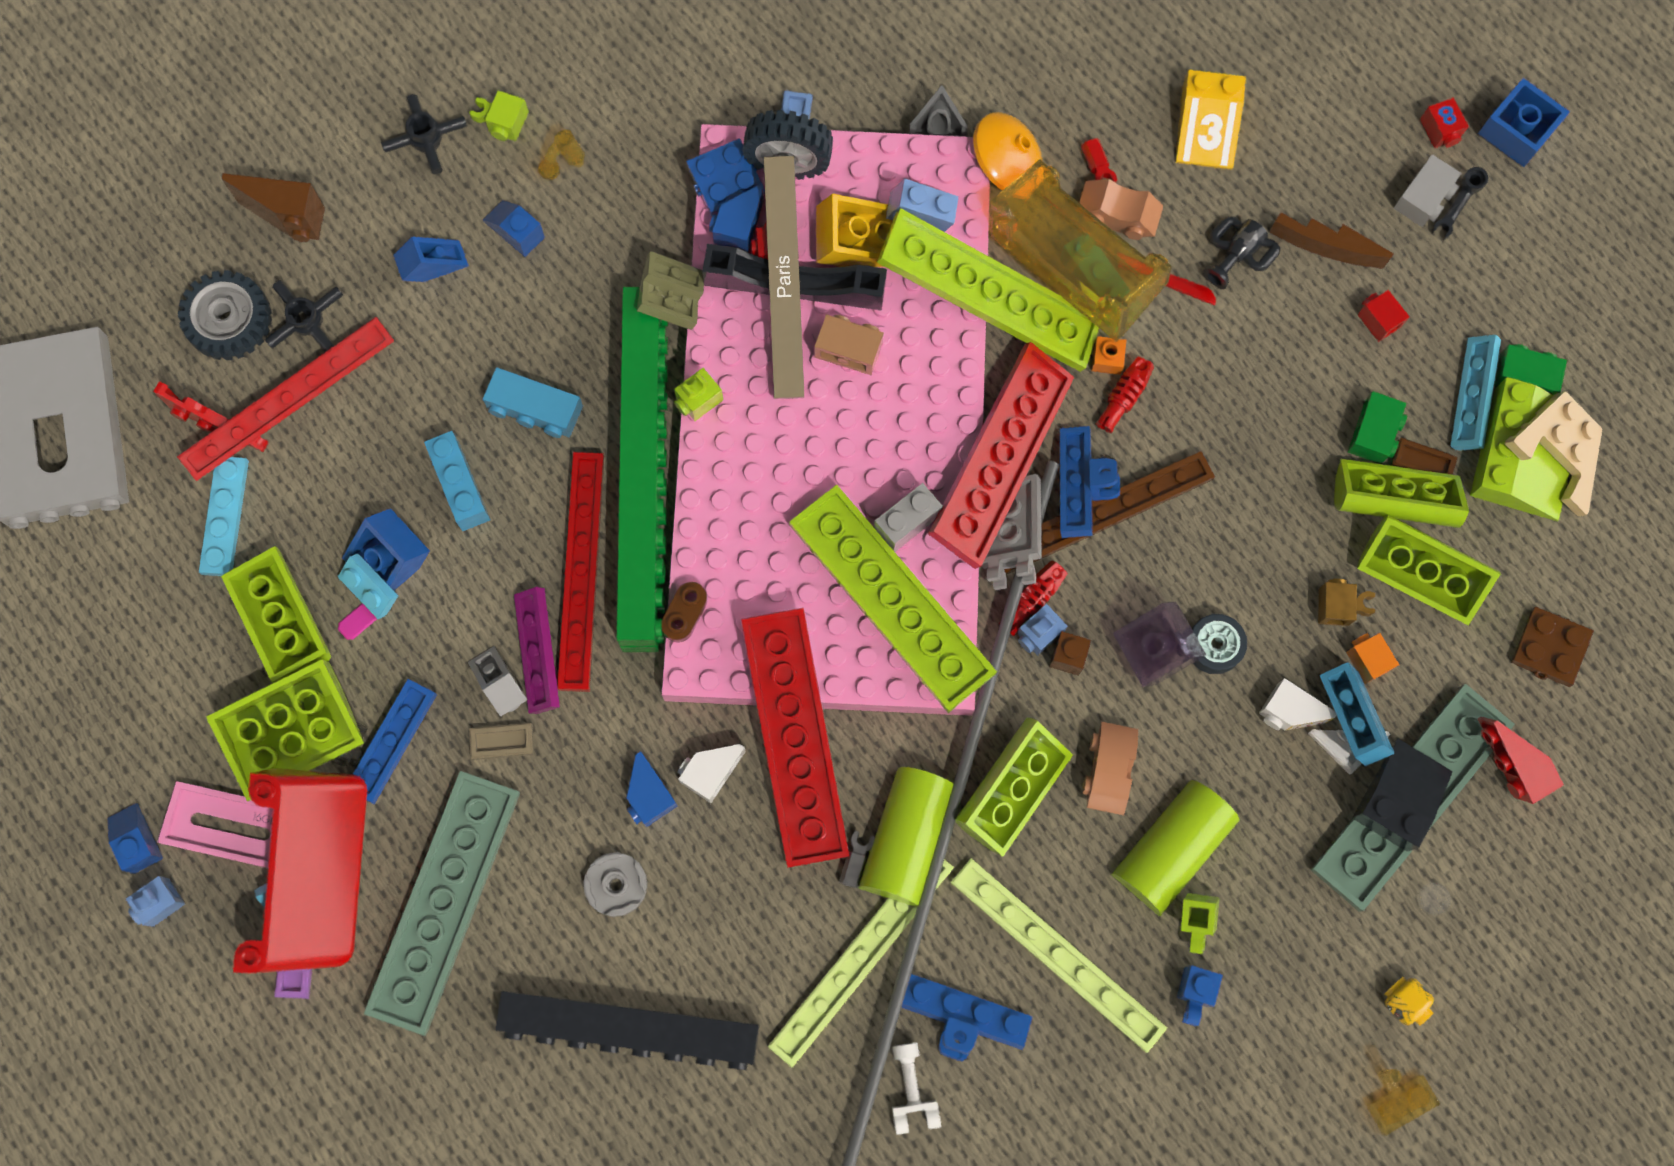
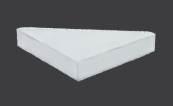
M1312 729L1308 733L1349 775L1362 764L1354 757L1343 730ZM1385 731L1387 737H1389L1391 734L1388 731Z

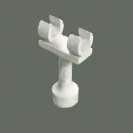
M918 1043L892 1046L894 1060H899L903 1064L904 1084H906L905 1090L907 1091L906 1094H908L906 1095L908 1097L907 1105L892 1107L896 1134L909 1133L906 1113L921 1110L926 1112L929 1129L940 1128L941 1122L937 1101L921 1102L919 1100L918 1083L915 1080L917 1079L916 1071L914 1070L915 1064L913 1063L914 1059L920 1056Z

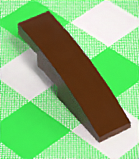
M1282 212L1269 233L1296 247L1325 258L1352 265L1384 269L1394 254L1344 224L1338 232H1335L1313 218L1307 226H1304Z

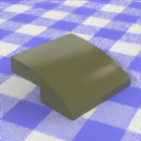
M650 251L647 255L642 274L637 311L693 330L697 324L698 300L704 293L702 270Z

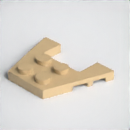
M1564 391L1556 393L1535 413L1536 416L1530 422L1524 423L1521 426L1522 429L1516 435L1510 436L1504 444L1523 461L1532 458L1538 443H1540L1572 475L1561 501L1575 515L1585 516L1588 514L1602 428Z

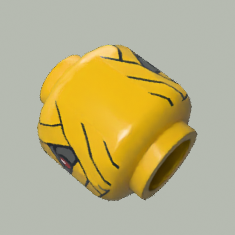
M1401 977L1384 993L1388 997L1385 1001V1006L1404 1025H1411L1416 1022L1421 1026L1434 1013L1430 1009L1434 1003V997L1415 978L1406 980L1404 977Z

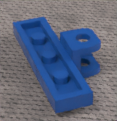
M1090 426L1060 428L1062 538L1093 536L1092 498L1093 501L1110 500L1120 495V476L1117 472V461L1109 458L1091 459Z
M913 974L910 976L901 1007L944 1022L945 1025L939 1041V1052L943 1056L960 1062L966 1060L975 1045L978 1035L1022 1050L1025 1046L1032 1021V1016Z

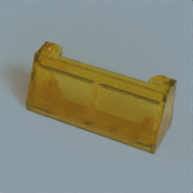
M1040 159L989 203L988 235L1115 342L1130 329L1169 282L1172 266L1163 255L1149 253L1146 257L1143 256L1060 188V175L1058 171Z

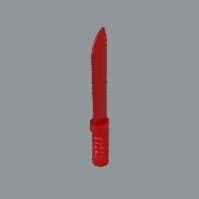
M1121 257L1118 268L1203 302L1216 305V297L1208 287L1155 269L1153 266L1148 268Z

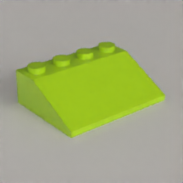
M1506 377L1495 388L1490 408L1484 449L1480 450L1470 496L1559 521L1563 504L1561 499L1566 490L1569 472L1540 443H1538L1532 458L1523 461L1504 444L1510 436L1516 435L1522 429L1521 426L1524 423L1530 422L1536 416L1535 413L1554 395L1537 385Z
M323 659L206 716L247 802L251 801L249 797L250 773L273 768L311 771L364 744L339 680L330 662Z

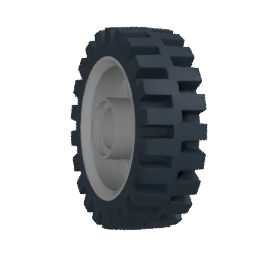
M770 110L766 111L765 115L759 113L756 117L753 116L750 122L747 123L743 155L747 158L749 164H754V168L757 170L763 169V173L764 157L794 156L796 178L803 180L806 176L810 179L814 178L815 175H821L823 171L825 172L828 169L832 154L833 136L830 129L827 130V126L824 123L819 124V120L816 118L809 120L808 115L803 113L800 116H796L795 111L785 114L784 110H777V114Z
M224 270L223 275L219 271H214L211 278L207 274L201 276L202 282L200 284L196 281L191 283L190 285L193 290L189 291L186 289L183 293L186 300H180L179 307L182 311H178V318L181 321L179 325L184 332L183 334L198 351L207 357L211 356L217 360L224 358L227 361L233 360V356H236L238 359L245 357L244 352L246 351L251 354L255 351L254 346L256 344L261 346L264 342L262 337L268 336L270 332L268 325H272V318L270 316L272 310L265 294L252 279L245 277L239 272H236L234 275L231 271ZM231 312L226 319L220 320L224 313Z

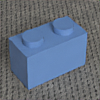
M904 178L890 191L886 219L893 221L896 212L902 208L945 232L955 223L959 196Z

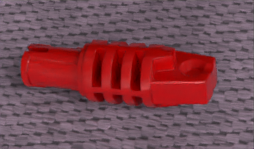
M1138 356L1126 369L1108 396L1109 404L1099 420H1097V427L1102 430L1106 427V432L1111 434L1122 415L1132 410L1137 399L1146 388L1153 372L1154 366L1152 362Z
M1051 560L1036 574V583L1028 584L1023 588L1011 628V636L1014 637L1025 621L1044 607L1045 603L1056 593L1067 576L1066 570L1057 562Z

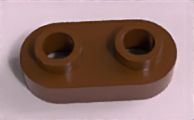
M687 582L678 588L662 620L663 633L670 641L683 642L692 635L707 605V594L702 585L696 582ZM688 593H695L697 595L695 601L689 602L685 599ZM675 620L683 622V626L680 629L672 628V623Z

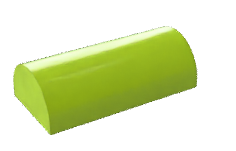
M1347 459L1340 460L1334 492V506L1337 511L1385 517L1388 514L1399 520L1460 528L1468 516L1469 508L1460 476Z
M1388 514L1380 521L1371 535L1357 566V569L1468 626L1501 575L1500 571Z
M274 546L221 576L272 683L321 659L325 661L330 660L331 654L279 548Z
M1026 718L955 819L956 824L982 845L1003 857L1073 754L1038 720Z
M899 767L897 769L859 884V889L914 907L919 905L952 792V782L933 773L915 768Z
M1190 780L1111 875L1160 917L1240 821L1239 816L1213 790L1198 781Z

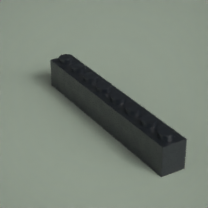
M502 991L495 1031L504 1032V1039L522 1041L523 1034L536 1036L535 1043L554 1045L555 1039L568 1040L567 1047L586 1049L587 1043L600 1044L599 1051L618 1053L619 1047L632 1049L631 1055L650 1058L652 1051L664 1053L663 1060L683 1062V1056L696 1057L695 1064L715 1066V1060L728 1061V1068L747 1070L748 1064H755L760 1025Z

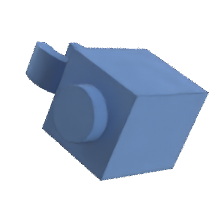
M1046 604L1019 628L1017 632L1020 637L1018 642L1028 653L1033 651L1038 656L1058 638L1061 631L1065 632L1068 626Z
M162 876L156 877L126 898L131 907L128 909V912L132 919L139 925L142 924L154 927L185 905L170 879Z

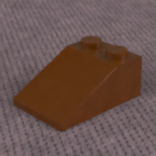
M222 173L221 179L238 204L296 241L308 242L309 239L319 240L325 207L311 183Z

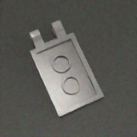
M1037 474L1025 477L982 564L983 569L988 568L987 580L989 582L993 581V588L995 590L1007 588V578L1004 569L1016 567V574L1018 577L1022 576V583L1024 585L1036 583L1033 560L1042 558L1041 480Z

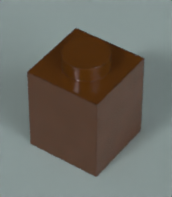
M1061 631L1056 640L1049 667L1079 676L1084 669L1091 640Z

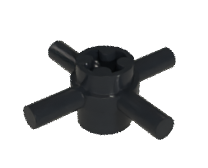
M416 94L408 95L406 100L412 115H410L406 122V134L382 141L383 150L387 153L411 145L417 151L425 153L431 173L434 175L440 174L443 169L436 149L440 146L442 135L468 127L465 117L463 115L437 123L430 114L422 111Z
M282 280L275 282L272 288L286 304L285 317L287 323L264 339L267 344L273 349L295 332L302 336L311 335L324 352L335 346L320 327L323 322L322 311L344 296L337 286L313 302L303 297L296 298ZM301 312L310 316L303 320V323H301V318L298 316Z

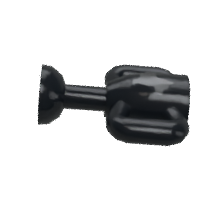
M1227 216L1220 220L1209 236L1212 245L1226 250L1227 256L1219 266L1212 265L1206 267L1203 270V276L1218 289H1226L1229 284L1227 273L1235 263L1244 261L1251 269L1264 271L1279 256L1281 248L1276 241L1268 238L1266 229L1258 222L1247 219L1242 223L1236 217ZM1230 226L1236 229L1230 241L1220 239ZM1260 247L1269 248L1258 262L1255 261L1253 255Z

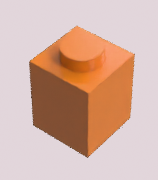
M1368 633L1360 636L1351 642L1354 647L1346 652L1354 667L1360 673L1364 684L1399 666L1398 661L1381 633L1371 638Z

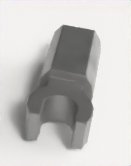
M855 831L852 835L851 845L853 852H849L850 857H846L839 880L840 884L859 889L868 860L865 855L871 851L875 839L874 836H871L869 843L866 846H861L857 842L858 831Z

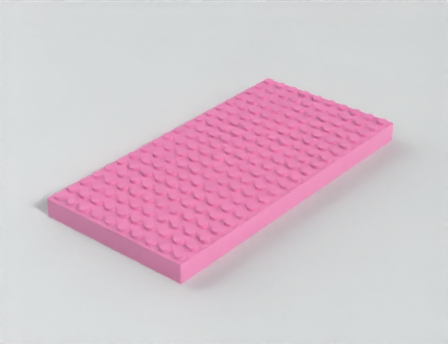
M702 124L699 155L739 138L744 144L747 126ZM830 130L833 136V147L828 169L825 172L823 171L821 175H815L814 178L810 179L805 176L803 180H798L795 176L799 266L813 268L840 267L816 262V206L831 194H838L888 204L890 191L904 178L959 196L955 223L945 233L988 256L990 180L981 169L976 158L973 137ZM763 169L757 170V174L765 188V173H763ZM765 194L756 228H762L767 221ZM697 195L692 267L703 270L707 244H714L713 233L709 232L712 217L702 196L698 197ZM755 229L753 239H757V229ZM750 245L748 252L752 254V245ZM878 267L887 269L882 311L800 299L804 398L774 399L770 295L704 286V293L698 300L697 324L693 330L687 329L684 381L704 368L722 389L723 401L696 421L689 414L684 416L681 413L668 608L678 588L687 582H696L704 587L707 594V605L689 639L683 642H672L666 638L662 687L664 701L757 706L741 619L804 607L823 709L972 716L975 710V692L948 713L789 526V521L835 485L840 487L873 527L877 518L922 483L943 505L983 427L986 321L890 269ZM826 314L833 317L834 315H842L847 317L852 323L859 325L870 324L877 327L879 331L884 332L883 344L872 376L815 358V344ZM932 522L895 553L977 647L979 568H972L928 535L933 524ZM691 592L686 595L685 599L692 602L696 600L697 595ZM675 620L672 623V628L680 629L683 626L681 620Z

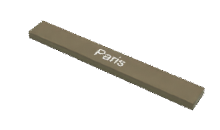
M794 156L764 157L774 399L804 398Z

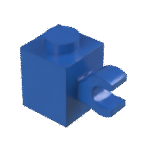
M1192 965L1184 967L1177 998L1187 1001L1182 1023L1199 1026L1202 1006L1215 1007L1223 975Z

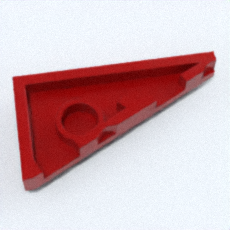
M160 381L153 391L171 409L170 414L184 422L190 418L197 422L196 426L207 433H211L229 420L189 397H183L181 401L168 388V385ZM258 437L248 446L264 452L269 442Z

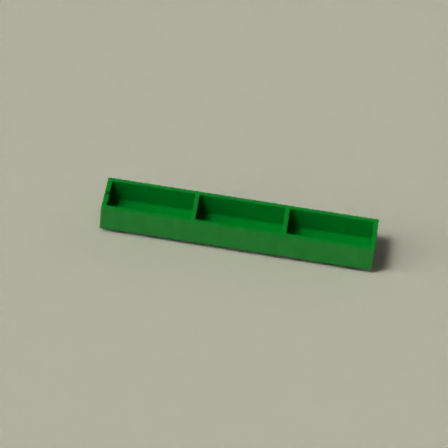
M623 287L617 642L622 652H660V644H665V635L662 630L663 619L660 618V614L666 613V597L663 595V588H660V584H666V566H664L663 558H661V555H666V536H664V529L661 528V525L667 524V510L664 507V499H661V496H667V479L665 478L664 469H662V467H667V449H665V441L662 439H667L668 425L667 421H665V411H668V394L666 393L665 382H668L666 355L669 352L668 337H666V327H669V322L638 312L637 303L640 287Z

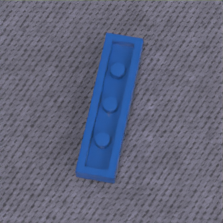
M407 679L353 773L364 779L367 785V801L373 804L379 798L437 696L435 692L410 679Z

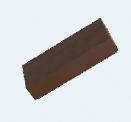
M1404 438L1398 440V448L1390 466L1453 475L1457 456Z

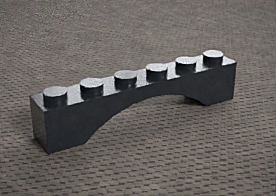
M707 244L702 270L704 286L770 295L767 259L747 253L739 248ZM864 265L835 268L799 266L800 299L882 311L887 269Z

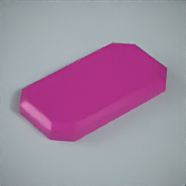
M361 603L338 623V630L347 640H353L376 621L377 618Z

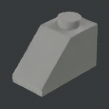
M495 646L468 662L483 692L500 717L507 712L516 710L527 700Z

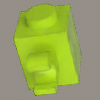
M497 91L493 103L488 102L484 98H476L477 106L484 108V110L479 113L470 111L472 120L477 123L486 122L489 133L498 140L506 141L510 139L516 141L529 113L525 99L501 91Z
M704 368L674 389L677 399L674 401L676 407L684 416L689 414L694 421L723 401L722 389Z
M1187 893L1185 896L1181 931L1192 933L1190 953L1203 954V951H1205L1206 935H1214L1217 929L1220 897Z

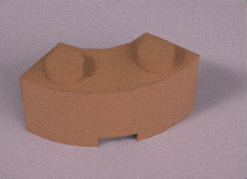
M1111 179L1085 182L1077 213L1087 219L1086 223L1092 227H1103L1124 233L1130 239L1140 240L1142 237H1155L1163 205L1149 191L1127 189L1116 184Z
M1101 722L1099 733L1092 734L1090 751L1094 752L1091 776H1085L1082 794L1087 795V808L1124 815L1132 784L1131 770L1137 754L1138 729Z

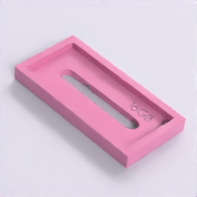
M176 781L157 843L268 868L273 808L257 806L252 800L247 802L244 796ZM195 813H201L267 828L270 831V837L267 840H259L197 826L192 823L191 817Z

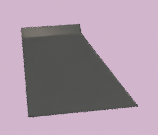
M941 85L910 123L909 134L967 137L968 126L943 85Z

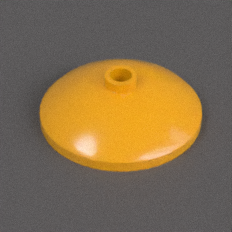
M994 112L982 118L975 127L973 145L976 158L985 175L999 189L1012 195H1024L1035 189L1042 177L1043 160L1040 147L1034 135L1020 120L1005 113Z

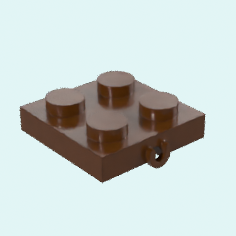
M1534 607L1511 663L1533 672L1534 676L1539 679L1546 680L1548 678L1571 687L1574 685L1594 630L1572 622L1568 618L1565 619L1560 615Z

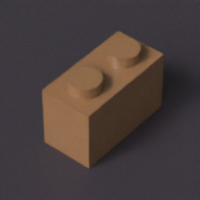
M826 314L815 344V358L872 376L883 344L884 332L879 331L877 327L870 324L859 325L852 323L847 317L842 315H834L833 317Z

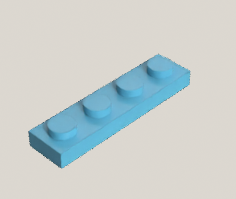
M1497 335L1468 337L1451 440V447L1455 450L1484 449L1501 339Z
M230 457L214 469L199 573L201 575L222 576L233 570L249 463L246 458Z

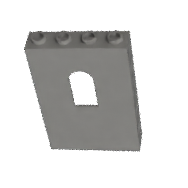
M93 327L0 345V521L10 528L20 529L28 527L29 522L40 520V522L51 523L58 521L59 516L70 514L74 517L88 515L90 510L101 508L104 511L119 509L120 504L129 503L108 336L99 327ZM63 414L68 459L61 470L48 473L43 471L38 463L33 420Z

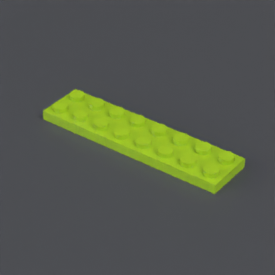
M902 208L896 212L877 260L878 264L1025 343L1032 342L1044 353L1081 372L1086 369L1102 318Z
M835 485L789 521V526L948 713L997 674L995 668L838 485Z

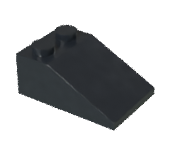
M1397 738L1392 745L1395 754L1386 757L1352 819L1408 852L1419 848L1434 822L1453 771Z

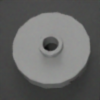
M619 852L608 853L596 859L590 865L583 881L584 894L589 904L601 914L611 917L625 916L636 910L644 900L648 888L647 876L641 864L631 856ZM614 879H619L622 882L621 888L617 891H613L610 887Z

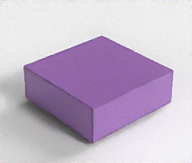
M312 969L278 971L274 997L309 999Z

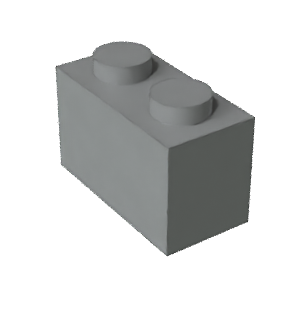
M1432 154L1393 209L1421 227L1425 225L1428 219L1434 222L1444 209L1440 205L1441 201L1444 198L1449 201L1459 188V185L1455 182L1461 175V172Z
M922 483L877 518L874 528L896 552L934 522L943 506Z

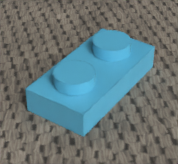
M359 554L348 558L338 576L377 619L388 614L398 597L393 589Z

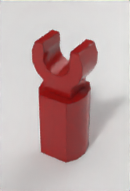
M1095 138L1084 142L1081 149L1091 173L1095 174L1094 180L1106 178L1116 183L1117 175L1108 168L1110 165L1100 140Z

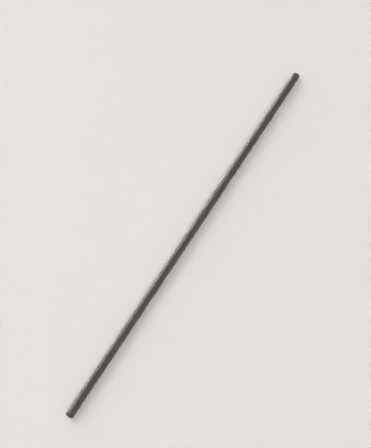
M1047 461L1041 481V525L1059 466L1058 463L1053 461ZM1016 570L989 659V663L995 668L997 674L987 681L980 690L920 902L916 909L842 1166H856L954 828L955 819L957 818L1024 587L1022 576L1018 577Z

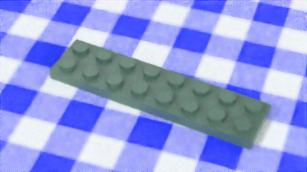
M1467 684L1462 685L1411 746L1453 771L1431 827L1493 752L1491 746L1486 743L1481 735L1482 727L1478 718L1485 717L1497 720L1510 730L1515 725ZM1351 819L1310 870L1356 910L1362 912L1412 850L1408 852L1356 820Z
M462 771L459 772L364 1011L365 1015L423 1036L427 1035L518 801L519 791Z

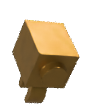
M1344 579L1328 580L1319 588L1318 624L1350 626L1356 621L1357 614L1362 616L1373 615L1375 609L1366 608L1363 600L1374 599L1375 593L1365 591L1357 597V584H1347V580Z

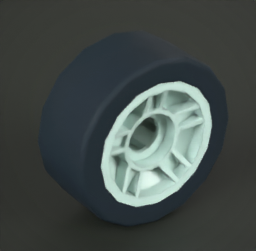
M1211 614L1201 618L1190 629L1186 638V652L1190 661L1199 670L1208 674H1223L1232 670L1244 658L1247 651V636L1243 627L1234 618L1224 614ZM1214 638L1215 641L1223 643L1220 649L1212 647L1211 641Z

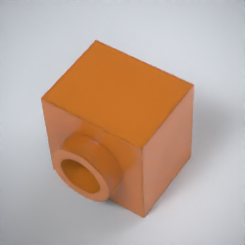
M1097 336L1094 343L1091 371L1121 375L1124 368L1127 340ZM1106 351L1115 352V354L1109 355Z

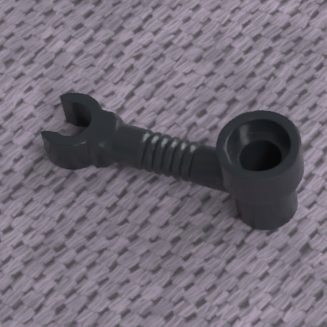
M1472 167L1465 173L1460 185V193L1443 219L1437 221L1432 227V234L1438 227L1446 229L1447 233L1443 240L1448 239L1452 234L1453 224L1469 198L1475 193L1480 192L1488 183V173L1483 168Z

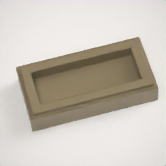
M532 723L469 728L471 760L534 755Z

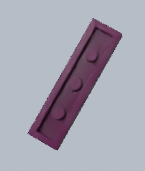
M534 587L514 594L528 712L529 714H540L559 708L560 704L545 589Z

